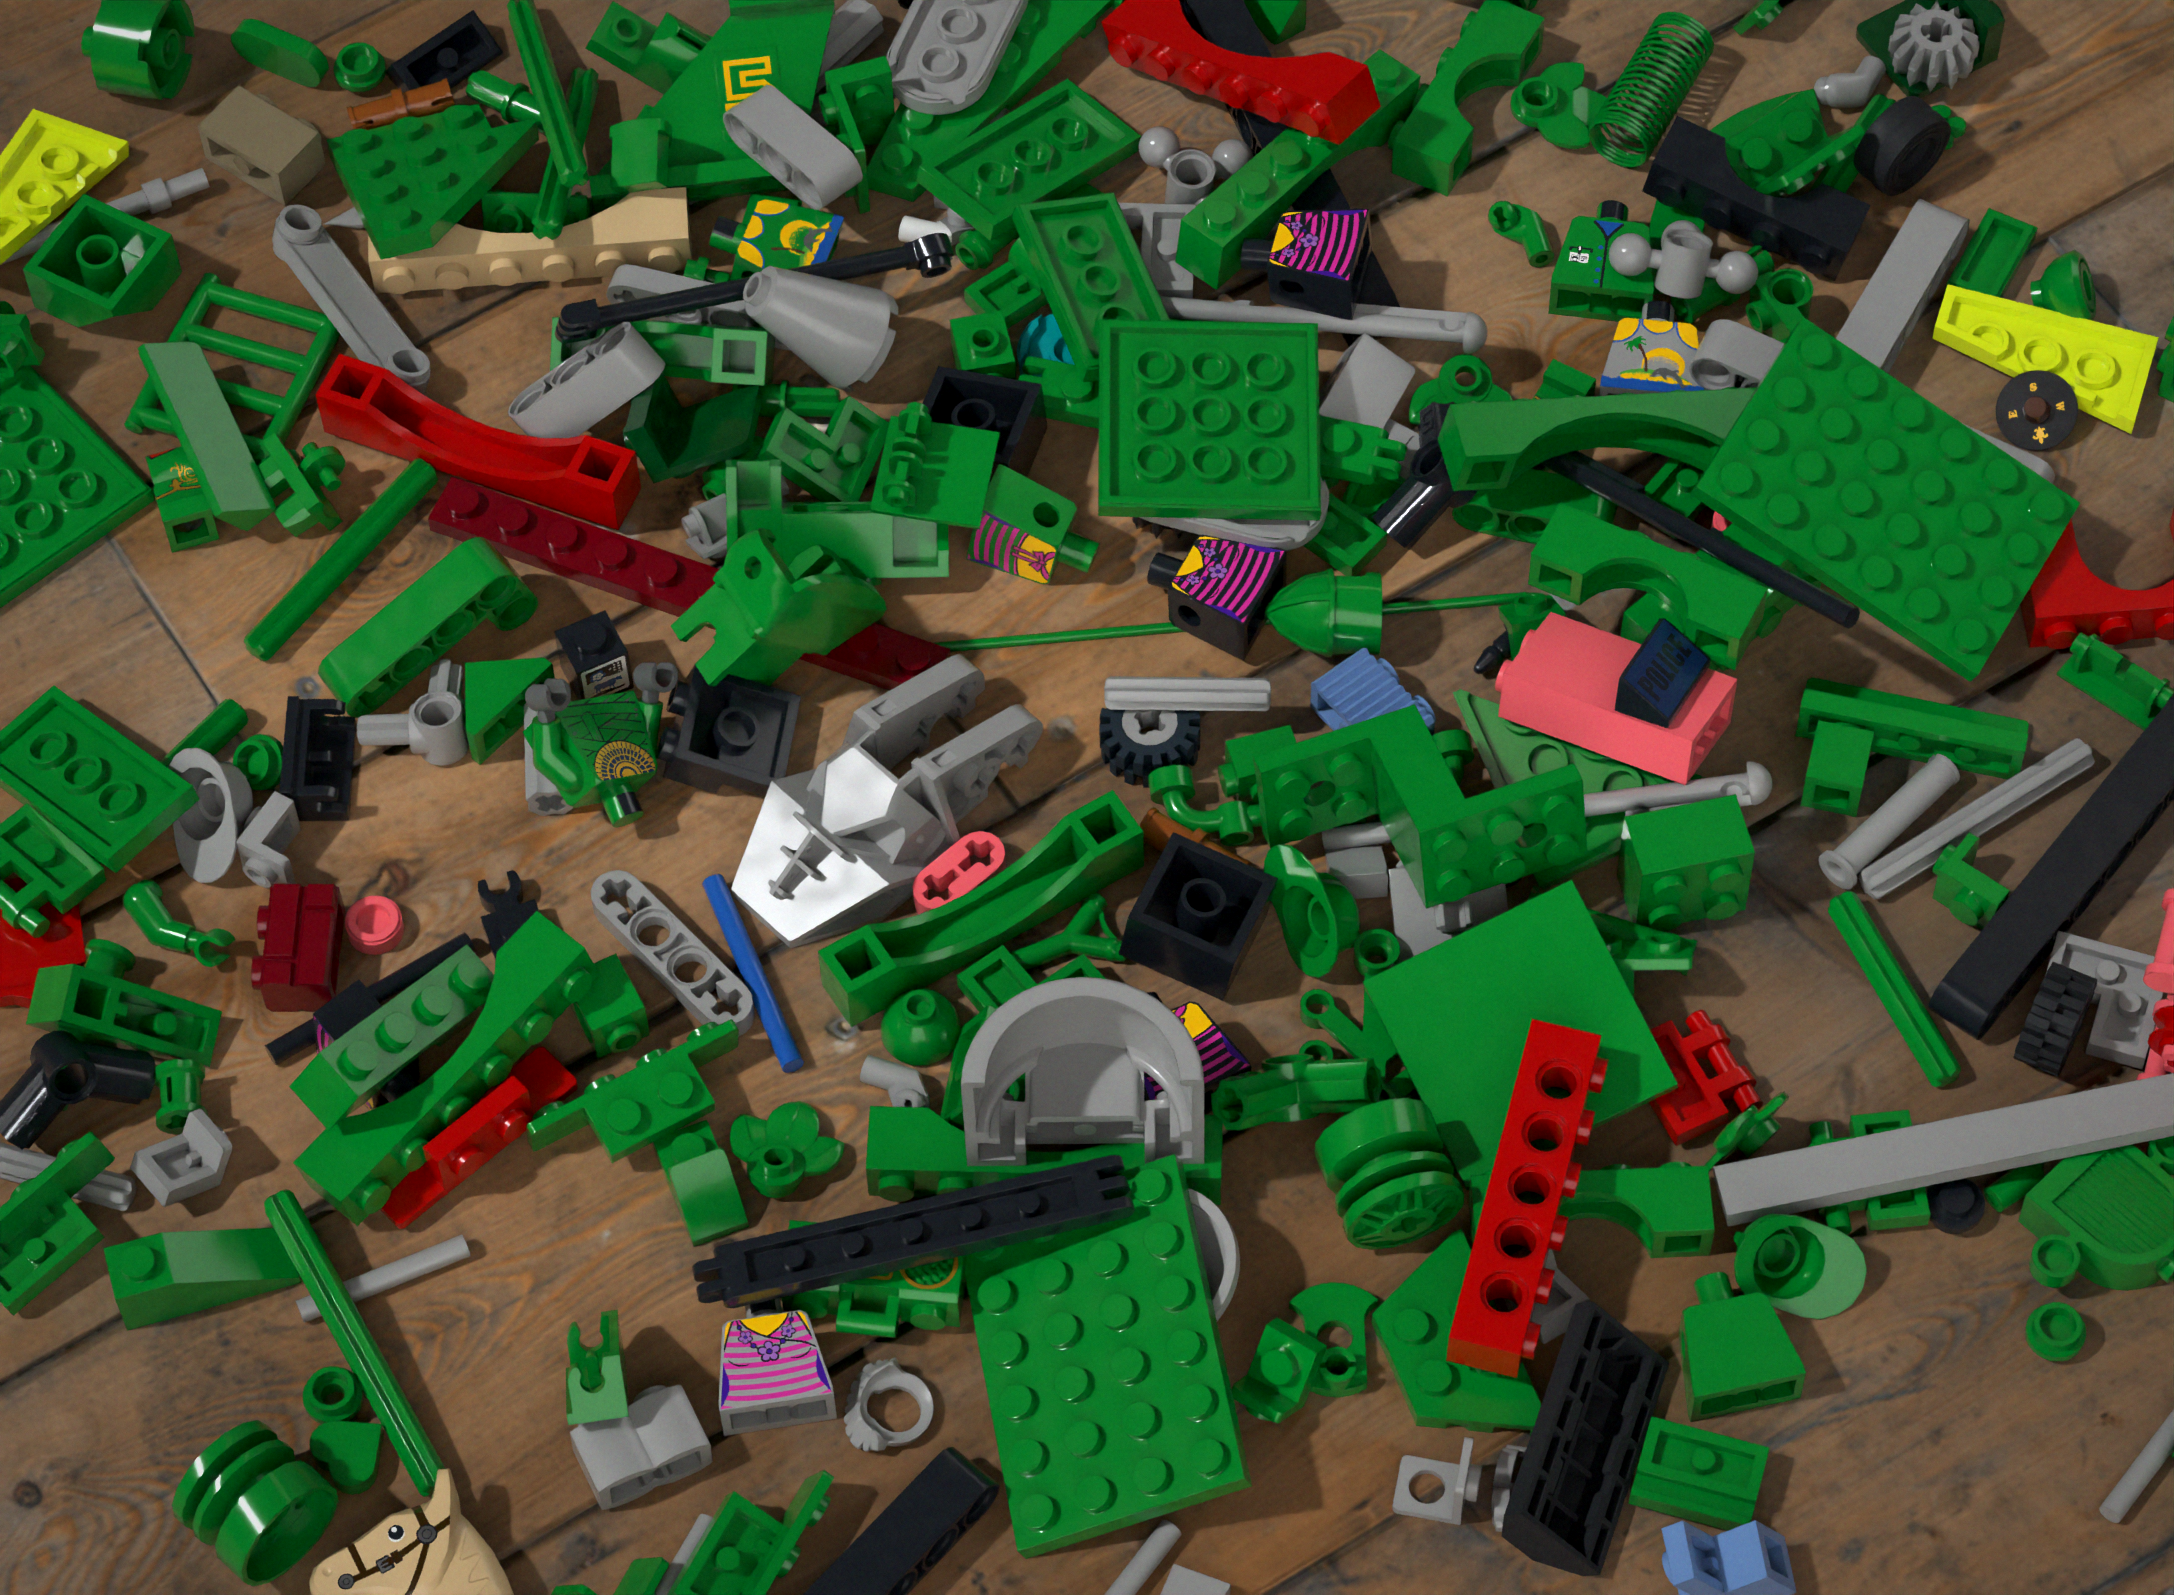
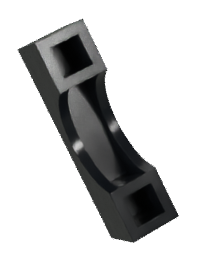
M1679 116L1676 117L1660 147L1642 192L1655 197L1666 206L1683 210L1704 220L1705 223L1713 228L1724 229L1751 242L1754 246H1762V250L1773 252L1799 264L1810 273L1823 275L1833 281L1836 280L1871 206L1824 183H1821L1812 191L1796 197L1782 198L1760 193L1741 181L1732 170L1726 155L1724 137Z

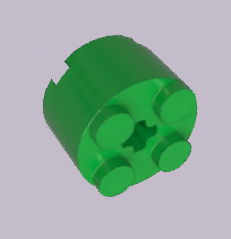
M101 0V6L94 26H88L84 30L81 41L83 55L91 58V66L97 88L106 92L153 100L172 99L177 96L187 80L192 64L193 54L184 53L186 36L195 37L193 16L188 4L184 0Z

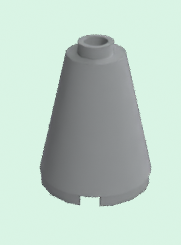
M768 266L761 272L754 273L745 285L743 299L746 302L747 314L835 388L851 392L854 391L851 384L857 380L866 384L874 377L884 363L894 342L896 331L889 328L888 325L890 312L898 316V306L893 296L880 289Z

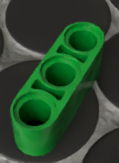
M1529 469L1522 473L1507 488L1478 490L1474 497L1465 505L1453 508L1452 516L1458 525L1474 532L1537 544L1559 503L1577 510H1588L1596 514L1601 520L1611 524L1614 523L1618 505L1562 475Z

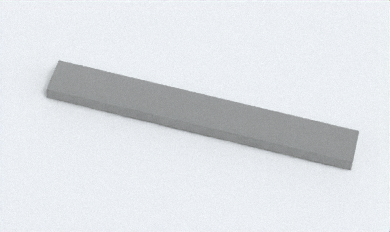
M2174 1073L1713 1166L1714 1181L1727 1227L1752 1222L1757 1218L1772 1213L1792 1214L2174 1136Z

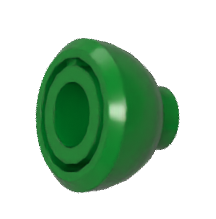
M2073 250L2057 257L2047 266L2040 280L2031 281L2030 290L2034 306L2060 312L2074 318L2094 319L2096 315V295L2093 279L2085 257L2078 251Z
M916 988L899 994L890 1002L882 1016L881 1039L887 1051L897 1060L910 1065H930L946 1058L954 1050L961 1023L955 1007L945 996L931 989Z

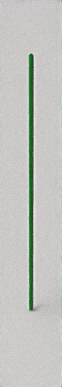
M1529 592L1382 604V615L1504 605L1513 603L1514 598ZM1267 619L1265 625H1272ZM1171 622L932 643L949 648L951 652L1185 631L1173 626Z

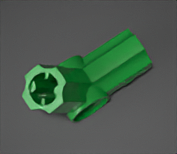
M1308 1054L1276 1056L1263 1060L1261 1062V1069L1244 1072L1237 1076H1230L1220 1080L1218 1089L1211 1094L1213 1114L1219 1117L1226 1130H1243L1271 1121L1290 1122L1314 1118L1320 1113H1350L1360 1107L1379 1102L1382 1091L1381 1072L1375 1065L1374 1058L1314 1061V1056Z

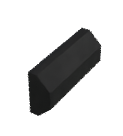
M1593 1301L1575 1304L1504 1514L1502 1537L1531 1560L1580 1576L1601 1574L1647 1434L1650 1419L1669 1366V1362Z

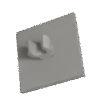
M1394 868L1388 870L1394 933L1400 945L1399 963L1508 911L1505 884L1464 896L1457 901L1445 902L1426 909L1406 869Z

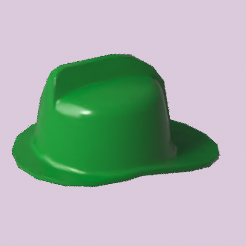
M1278 844L1268 850L1264 860V872L1278 878L1271 901L1281 923L1284 939L1293 961L1306 975L1320 978L1331 972L1339 953L1354 947L1355 941L1360 935L1359 909L1355 897L1339 879L1329 873L1316 872L1314 866L1305 855L1291 845Z
M1772 1213L1757 1218L1746 1227L1744 1232H1735L1733 1237L1737 1245L1734 1261L1735 1278L1745 1295L1761 1292L1767 1295L1774 1308L1800 1317L1822 1319L1838 1315L1851 1306L1863 1290L1867 1273L1864 1254L1853 1238L1838 1229L1797 1215Z

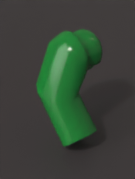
M1498 201L1491 206L1488 212V221L1492 228L1502 237L1522 244L1531 266L1543 267L1553 261L1555 255L1543 220L1537 212L1517 204H1511L1508 201Z
M2044 1162L2008 1169L2004 1175L1986 1186L1983 1192L1990 1206L1997 1212H2002L2025 1197L2044 1178Z

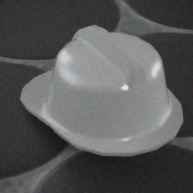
M186 748L173 757L168 768L193 785L200 800L173 823L176 849L181 865L191 878L200 883H213L223 877L233 863L237 849V838L242 833L245 822L252 812V790L246 776L233 763L217 761L212 754L200 748Z

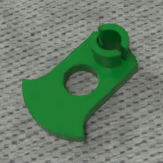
M1322 1283L1305 1289L1290 1300L1289 1309L1300 1316L1304 1324V1332L1318 1340V1336L1326 1328L1341 1327L1352 1338V1343L1347 1349L1332 1347L1325 1351L1311 1387V1392L1326 1397H1344L1367 1389L1364 1321L1368 1313L1378 1307V1299L1366 1290L1346 1283ZM1334 1370H1340L1344 1372V1374L1333 1375L1330 1372Z

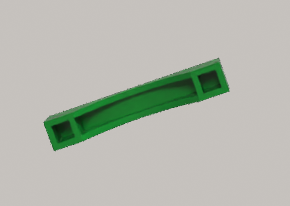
M1379 49L1363 64L1368 65L1381 107L1340 145L1319 137H1311L1303 131L1292 127L1284 130L1181 219L1175 262L1214 289L1220 288L1242 268L1241 252L1245 238L1265 239L1280 219V215L1286 212L1300 194L1322 173L1355 151L1367 147H1381L1389 140L1396 123L1399 120L1406 121L1411 114L1421 76Z
M1726 387L1717 390L1699 391L1674 390L1671 392L1644 394L1622 393L1619 395L1590 397L1575 395L1554 399L1531 400L1521 398L1514 401L1481 403L1468 401L1462 404H1450L1438 436V443L1453 491L1507 488L1522 473L1544 460L1571 451L1599 447L1631 448L1659 453L1689 463L1705 471L1757 387Z
M1111 790L1064 816L1025 855L969 893L913 917L885 923L867 924L819 950L818 958L822 986L848 1024L853 1027L886 1009L890 1002L899 994L907 990L926 987L1080 902L1090 894L1098 892L1143 867V830L1116 793Z
M536 911L497 951L494 978L484 1009L469 1036L448 1062L424 1083L395 1101L363 1114L346 1117L329 1131L325 1129L293 1162L310 1188L357 1227L369 1214L379 1211L388 1201L391 1191L406 1175L419 1169L426 1162L423 1146L469 1111L491 1087L502 1083L511 1072L513 1064L531 1045L541 1042L550 1032L553 1022L572 1003L580 1001L589 992L593 981L599 973L586 948Z
M870 1106L866 1157L869 1196H880L888 1201L902 1202L910 1200L912 1197H932L1110 1155L1121 1156L1125 1170L1145 1164V1143L1103 1144L1078 1151L1046 1153L1027 1151V1165L967 1166L965 1132L949 1124L930 1108ZM1204 1115V1164H1183L1188 1188L1204 1195L1215 1205H1221L1223 1122L1215 1115Z

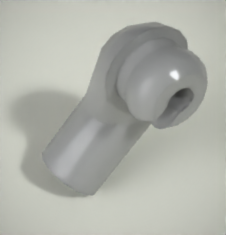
M1866 56L1855 73L1830 74L1829 77H1820L1815 82L1813 88L1818 103L1830 105L1834 108H1858L1863 106L1869 100L1885 74L1886 67L1879 58Z

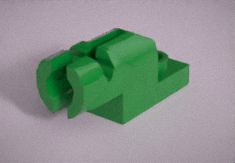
M612 1L585 49L664 95L712 36L704 34L669 12H666L657 27Z

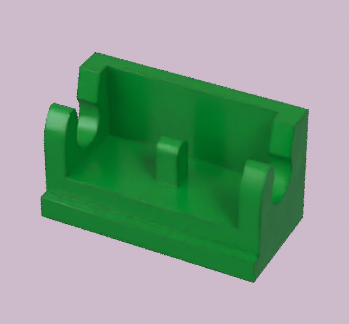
M618 1310L601 1312L600 1333L603 1339L595 1347H587L581 1343L579 1339L581 1330L577 1322H572L569 1326L567 1345L570 1367L566 1368V1415L568 1425L629 1417L627 1369Z

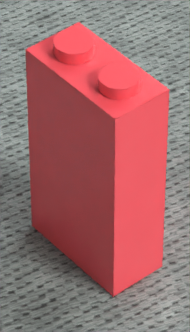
M1550 612L1537 630L1530 629L1526 633L1520 651L1514 660L1507 659L1502 664L1496 678L1495 690L1501 693L1498 717L1686 785L1731 723L1738 679L1708 668L1669 728L1620 713L1615 710L1619 678L1642 644Z

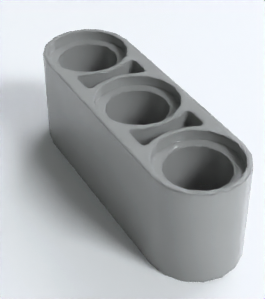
M765 85L723 114L725 128L734 143L814 210L822 209L862 181V170L853 153L771 85Z
M623 322L608 330L527 387L514 399L509 407L508 414L527 436L540 438L576 437L654 383L664 370L665 362L630 322Z

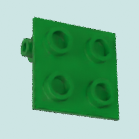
M919 402L908 403L906 409L899 413V417L891 415L870 512L980 529L1000 432L932 422L926 405Z

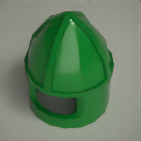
M1327 569L1326 571L1304 575L1281 589L1265 608V617L1279 635L1305 651L1331 658L1332 655H1353L1360 649L1367 648L1370 655L1379 656L1382 636L1380 572H1366L1364 576H1334L1333 569Z

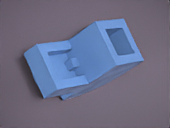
M1683 1520L1662 1528L1666 1548L1662 1555L1663 1568L1669 1581L1674 1587L1678 1588L1679 1595H1792L1797 1593L1785 1536L1756 1520L1715 1536H1711Z

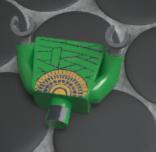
M643 662L635 668L633 679L636 686L643 691L641 698H637L633 690L570 702L571 689L564 679L548 678L544 684H533L528 688L525 693V701L531 710L538 711V716L533 718L532 724L523 731V734L533 750L535 769L556 786L566 804L577 808L602 803L612 826L615 828L631 824L642 817L644 812L635 792L657 773L656 754L663 703L658 701L659 693L670 692L677 684L678 670L673 663L660 662L657 665L655 662Z

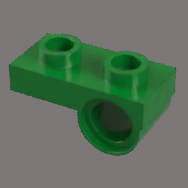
M1020 237L1014 242L1009 251L1008 262L964 289L965 303L976 314L1003 310L1007 329L1048 304Z
M1789 268L1780 269L1773 273L1769 271L1758 276L1756 283L1750 289L1749 303L1746 305V314L1753 329L1785 343L1796 324L1803 317L1809 320L1813 296L1812 281L1803 272Z

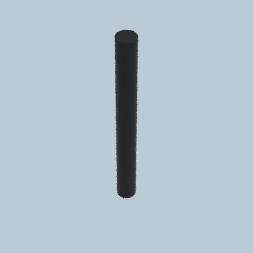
M464 932L368 986L367 989L382 1006L465 945H468L474 953L476 949L469 936ZM313 1018L264 1045L275 1065L315 1044Z

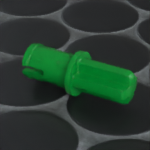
M479 70L477 73L470 75L465 90L469 98L500 112L502 119L508 123H513L515 120L519 122L535 118L538 132L546 136L533 94L530 93L527 85L523 83L513 85L484 70Z
M782 380L781 384L758 385L763 393L759 417L775 418V415L785 408L801 417H832L838 403L841 401L840 391L835 388L790 387L788 380ZM733 384L732 391H735V390H738V389H741V388H744V387H747V386H750V385H745V384Z

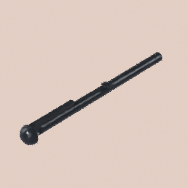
M1571 451L1544 460L1531 468L1540 471L1546 467L1845 628H1852L1859 619L1860 611L1858 608L1728 540L1716 528L1712 527L1708 530L1682 514L1645 495V486L1579 451Z

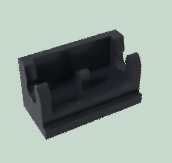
M288 696L279 793L294 801L299 821H349L357 723L355 717L340 716L345 714L346 703L335 699H300L299 696ZM326 714H331V715H338V716L330 717V716H325V715H326Z

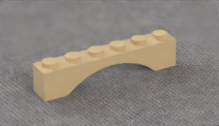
M686 187L629 193L615 205L588 219L564 226L560 236L554 240L548 237L538 239L533 232L496 233L455 224L432 248L381 260L368 235V262L375 294H405L410 291L433 289L458 290L463 287L485 285L511 286L516 283L538 281L564 282L569 279L591 277L612 278L616 268L625 264L673 273L675 271H684L687 260L692 259L691 224Z

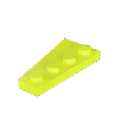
M32 109L0 155V265L128 158L129 141Z
M1949 284L1944 294L1932 339L2013 378L2022 373L2035 370L2054 373L2070 385L2075 393L2078 409L2129 434H2132L2159 338L2084 318L2070 317L2060 312Z

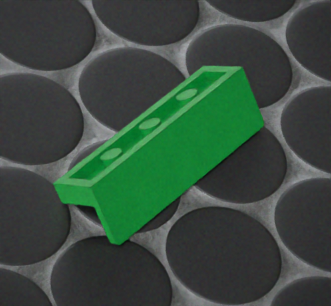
M1811 677L1807 680L1806 688H1804L1795 734L1797 737L1814 740L1818 720L1830 723L1848 722L1860 729L1874 731L1870 752L1927 763L1933 755L1941 754L1950 759L1958 770L2008 780L2021 771L2029 735V723L2021 719Z

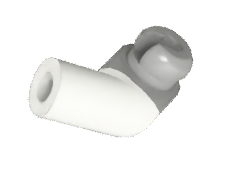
M948 208V217L937 222L905 215L900 224L898 238L899 241L906 243L929 234L944 233L949 236L951 246L959 243V236L969 230L975 231V228L952 209Z

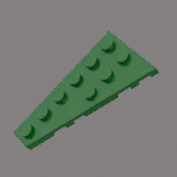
M1028 0L1025 12L987 90L978 101L961 111L943 115L920 113L900 102L867 167L868 189L914 202L927 190L917 182L919 166L988 126L1004 108L1010 110L1062 61L1061 54L1077 38L1085 39L1097 27L1096 20L1110 7L1114 9V0Z

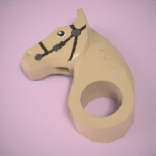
M450 1468L438 1469L434 1491L429 1502L390 1514L360 1538L320 1562L313 1568L309 1580L311 1595H514L508 1578L493 1550L472 1524L461 1514L459 1496Z

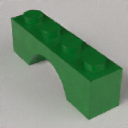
M1485 0L1478 12H1469L1462 25L1459 41L1454 48L1447 47L1444 50L1436 68V76L1430 85L1426 83L1421 85L1414 98L1411 114L1406 121L1399 120L1391 132L1388 149L1393 150V174L1448 197L1472 160L1474 127L1459 112V105L1471 94L1488 87H1518L1542 51L1544 17L1503 0Z
M560 315L552 317L550 371L615 326L598 329L594 339L564 344L559 342L555 336ZM657 320L631 322L632 326L664 360L665 366L662 371L664 376L698 379L715 383L760 386L773 382L775 337L763 327Z
M1559 503L1531 552L1528 585L1579 606L1594 595L1611 589L1629 588L1650 593L1663 600L1674 611L1680 621L1683 634L1703 651L1711 661L1732 670L1737 668L1763 620L1768 588L1757 584L1746 575L1729 573L1705 563L1695 554L1678 552L1654 542L1644 533L1625 530L1601 520L1596 514L1588 510H1577L1562 503Z
M465 945L320 1051L289 1087L329 1131L365 1104L379 1089L420 1054L435 1044L441 1047L473 1023L484 1009L494 974L468 945Z
M1669 1162L1661 1165L1659 1168L1633 1169L1625 1164H1612L1600 1170L1581 1171L1575 1198L1563 1196L1559 1215L1568 1216V1222L1584 1218H1597L1619 1224L1640 1240L1650 1258L1710 1256L1715 1227L1708 1166H1692L1686 1162ZM1492 1170L1486 1171L1482 1175H1471L1468 1206L1472 1246ZM1531 1191L1522 1192L1517 1195V1198L1526 1204L1533 1205L1544 1201L1541 1195ZM1512 1244L1504 1247L1502 1250L1510 1256L1524 1248V1246Z

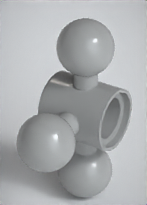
M1163 126L1148 129L1141 136L1138 146L1139 154L1147 165L1153 168H1165L1168 171L1165 190L1166 204H1196L1197 206L1213 192L1215 180L1220 177L1225 180L1229 179L1254 157L1251 148L1245 142L1238 139H1228L1217 145L1212 159L1209 155L1199 150L1186 149L1180 151L1178 136L1171 129ZM1184 183H1193L1196 185H1187Z
M1686 220L1675 221L1666 227L1661 237L1662 250L1651 249L1647 240L1635 233H1626L1617 237L1609 249V261L1616 272L1624 276H1636L1644 272L1647 267L1655 268L1657 272L1654 286L1660 292L1676 298L1691 299L1700 296L1705 277L1715 278L1718 285L1724 291L1732 294H1741L1750 290L1758 278L1757 264L1745 252L1731 251L1723 255L1719 260L1711 259L1712 240L1702 234L1698 226Z

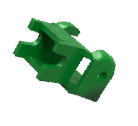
M759 528L744 534L733 543L726 555L724 566L713 577L715 584L671 625V628L678 639L683 642H687L705 626L715 628L716 635L713 637L715 643L695 663L709 686L715 687L728 674L770 686L804 653L827 655L833 649L881 619L887 610L885 600L873 585L854 577L838 555L827 547L821 545L809 547L798 554L790 566L787 567L772 544L776 538L771 530ZM760 560L761 573L754 579L751 569L753 564Z

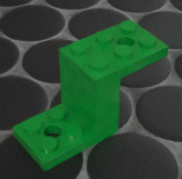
M1415 704L1253 757L1262 832L1270 849L1278 844L1299 841L1307 836L1344 824L1354 823L1362 818L1377 814L1426 909L1445 902L1457 901L1464 896L1500 884L1511 883L1521 877L1554 866H1562L1575 859L1587 856L1583 778L1574 763L1465 799ZM1324 781L1317 788L1310 790L1311 785H1313L1314 783ZM1535 823L1530 828L1523 831V827Z

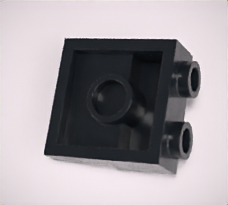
M694 664L685 681L678 680L668 698L666 710L676 714L673 728L666 727L664 729L657 749L656 758L666 761L663 777L715 794L721 785L725 784L766 797L771 781L784 778L786 775L801 696L730 674L715 687L709 686Z

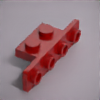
M538 1047L512 1068L502 1083L491 1087L469 1111L423 1146L426 1162L419 1169L406 1175L391 1191L388 1201L380 1210L397 1228H406L511 1142L520 1137L527 1130L526 1125L533 1121L532 1116L538 1110L550 1103L563 1101L578 1088L576 1078L546 1048Z

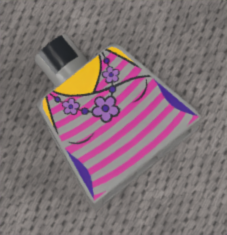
M780 1298L747 1305L745 1306L746 1318L727 1321L723 1324L718 1404L724 1436L837 1419L833 1385L806 1311L796 1310L782 1313Z

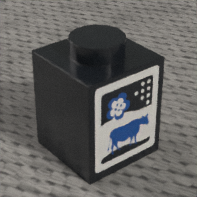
M606 610L554 631L561 668L578 700L621 693L634 688L628 651Z

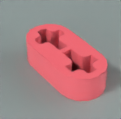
M971 832L958 840L920 871L915 877L912 886L916 912L921 914L957 899L1005 870V849L1000 839L989 832ZM974 854L982 859L989 854L990 865L985 866L983 863L978 862L971 867L970 856ZM933 888L940 893L948 888L949 899L944 901L937 896L929 900L928 890Z

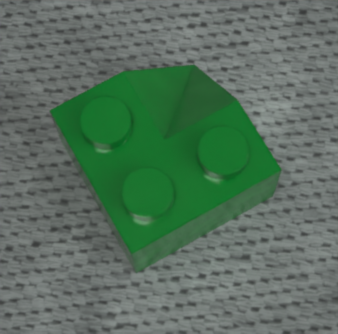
M86 194L80 197L23 268L34 307L78 328L116 316L152 311L182 273L172 234Z

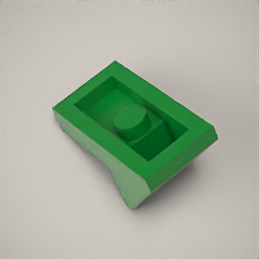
M707 1120L676 1130L653 1142L654 1152L693 1247L749 1227L727 1155L723 1148L718 1147Z

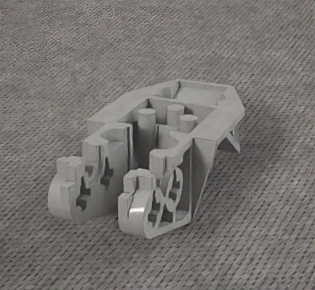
M956 654L943 660L857 709L853 713L842 746L819 764L817 769L771 781L731 888L732 897L789 948L855 930L867 924L882 922L913 895V882L920 871L960 840L956 823L988 797V786L997 776L1001 764L1005 762L1009 767L1015 764L1021 769L1028 763V754L1040 739L1043 724L1022 705H1012L925 756L915 758L911 762L912 769L898 779L891 773V769L912 751L921 754L930 746V732L936 721L944 713L949 714L953 719L956 716L963 718L976 707L975 698L985 690L984 674L963 655Z

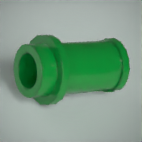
M1016 227L1011 228L992 241L978 230H969L959 236V243L956 245L955 250L959 260L971 270H977L978 268L986 269L993 263V256L1020 236Z

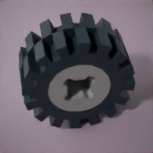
M1102 708L1099 724L1102 759L1105 764L1110 762V772L1116 777L1124 771L1125 783L1134 786L1137 777L1143 778V788H1149L1148 775L1155 769L1168 765H1184L1188 767L1189 764L1194 766L1198 760V751H1200L1199 711L1110 710ZM1154 727L1152 731L1141 732L1142 728Z

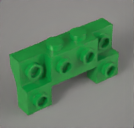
M781 459L726 460L727 553L733 543L741 536L750 531L764 528L771 530L776 540L772 544L787 567L790 566L798 554L809 547L821 545L835 552L850 569L854 577L864 580L873 586L882 584V578L949 577L948 524L870 512L872 501L782 503ZM757 560L751 569L754 579L761 573L760 560Z

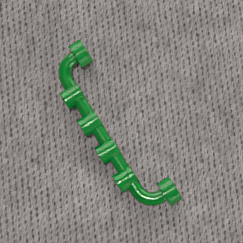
M1457 729L1436 733L1432 737L1458 786H1460L1464 778V766L1474 759L1471 735L1467 731ZM1168 765L1155 769L1148 775L1151 800L1156 804L1164 805L1171 819L1192 831L1200 828L1207 833L1219 832L1223 845L1240 846L1247 844L1254 839L1253 827L1262 826L1259 804L1249 805L1244 801H1231L1221 804L1215 810L1198 811L1191 808L1186 801L1191 799L1196 792L1192 770L1187 766ZM1366 817L1354 823L1344 824L1341 826L1366 823Z

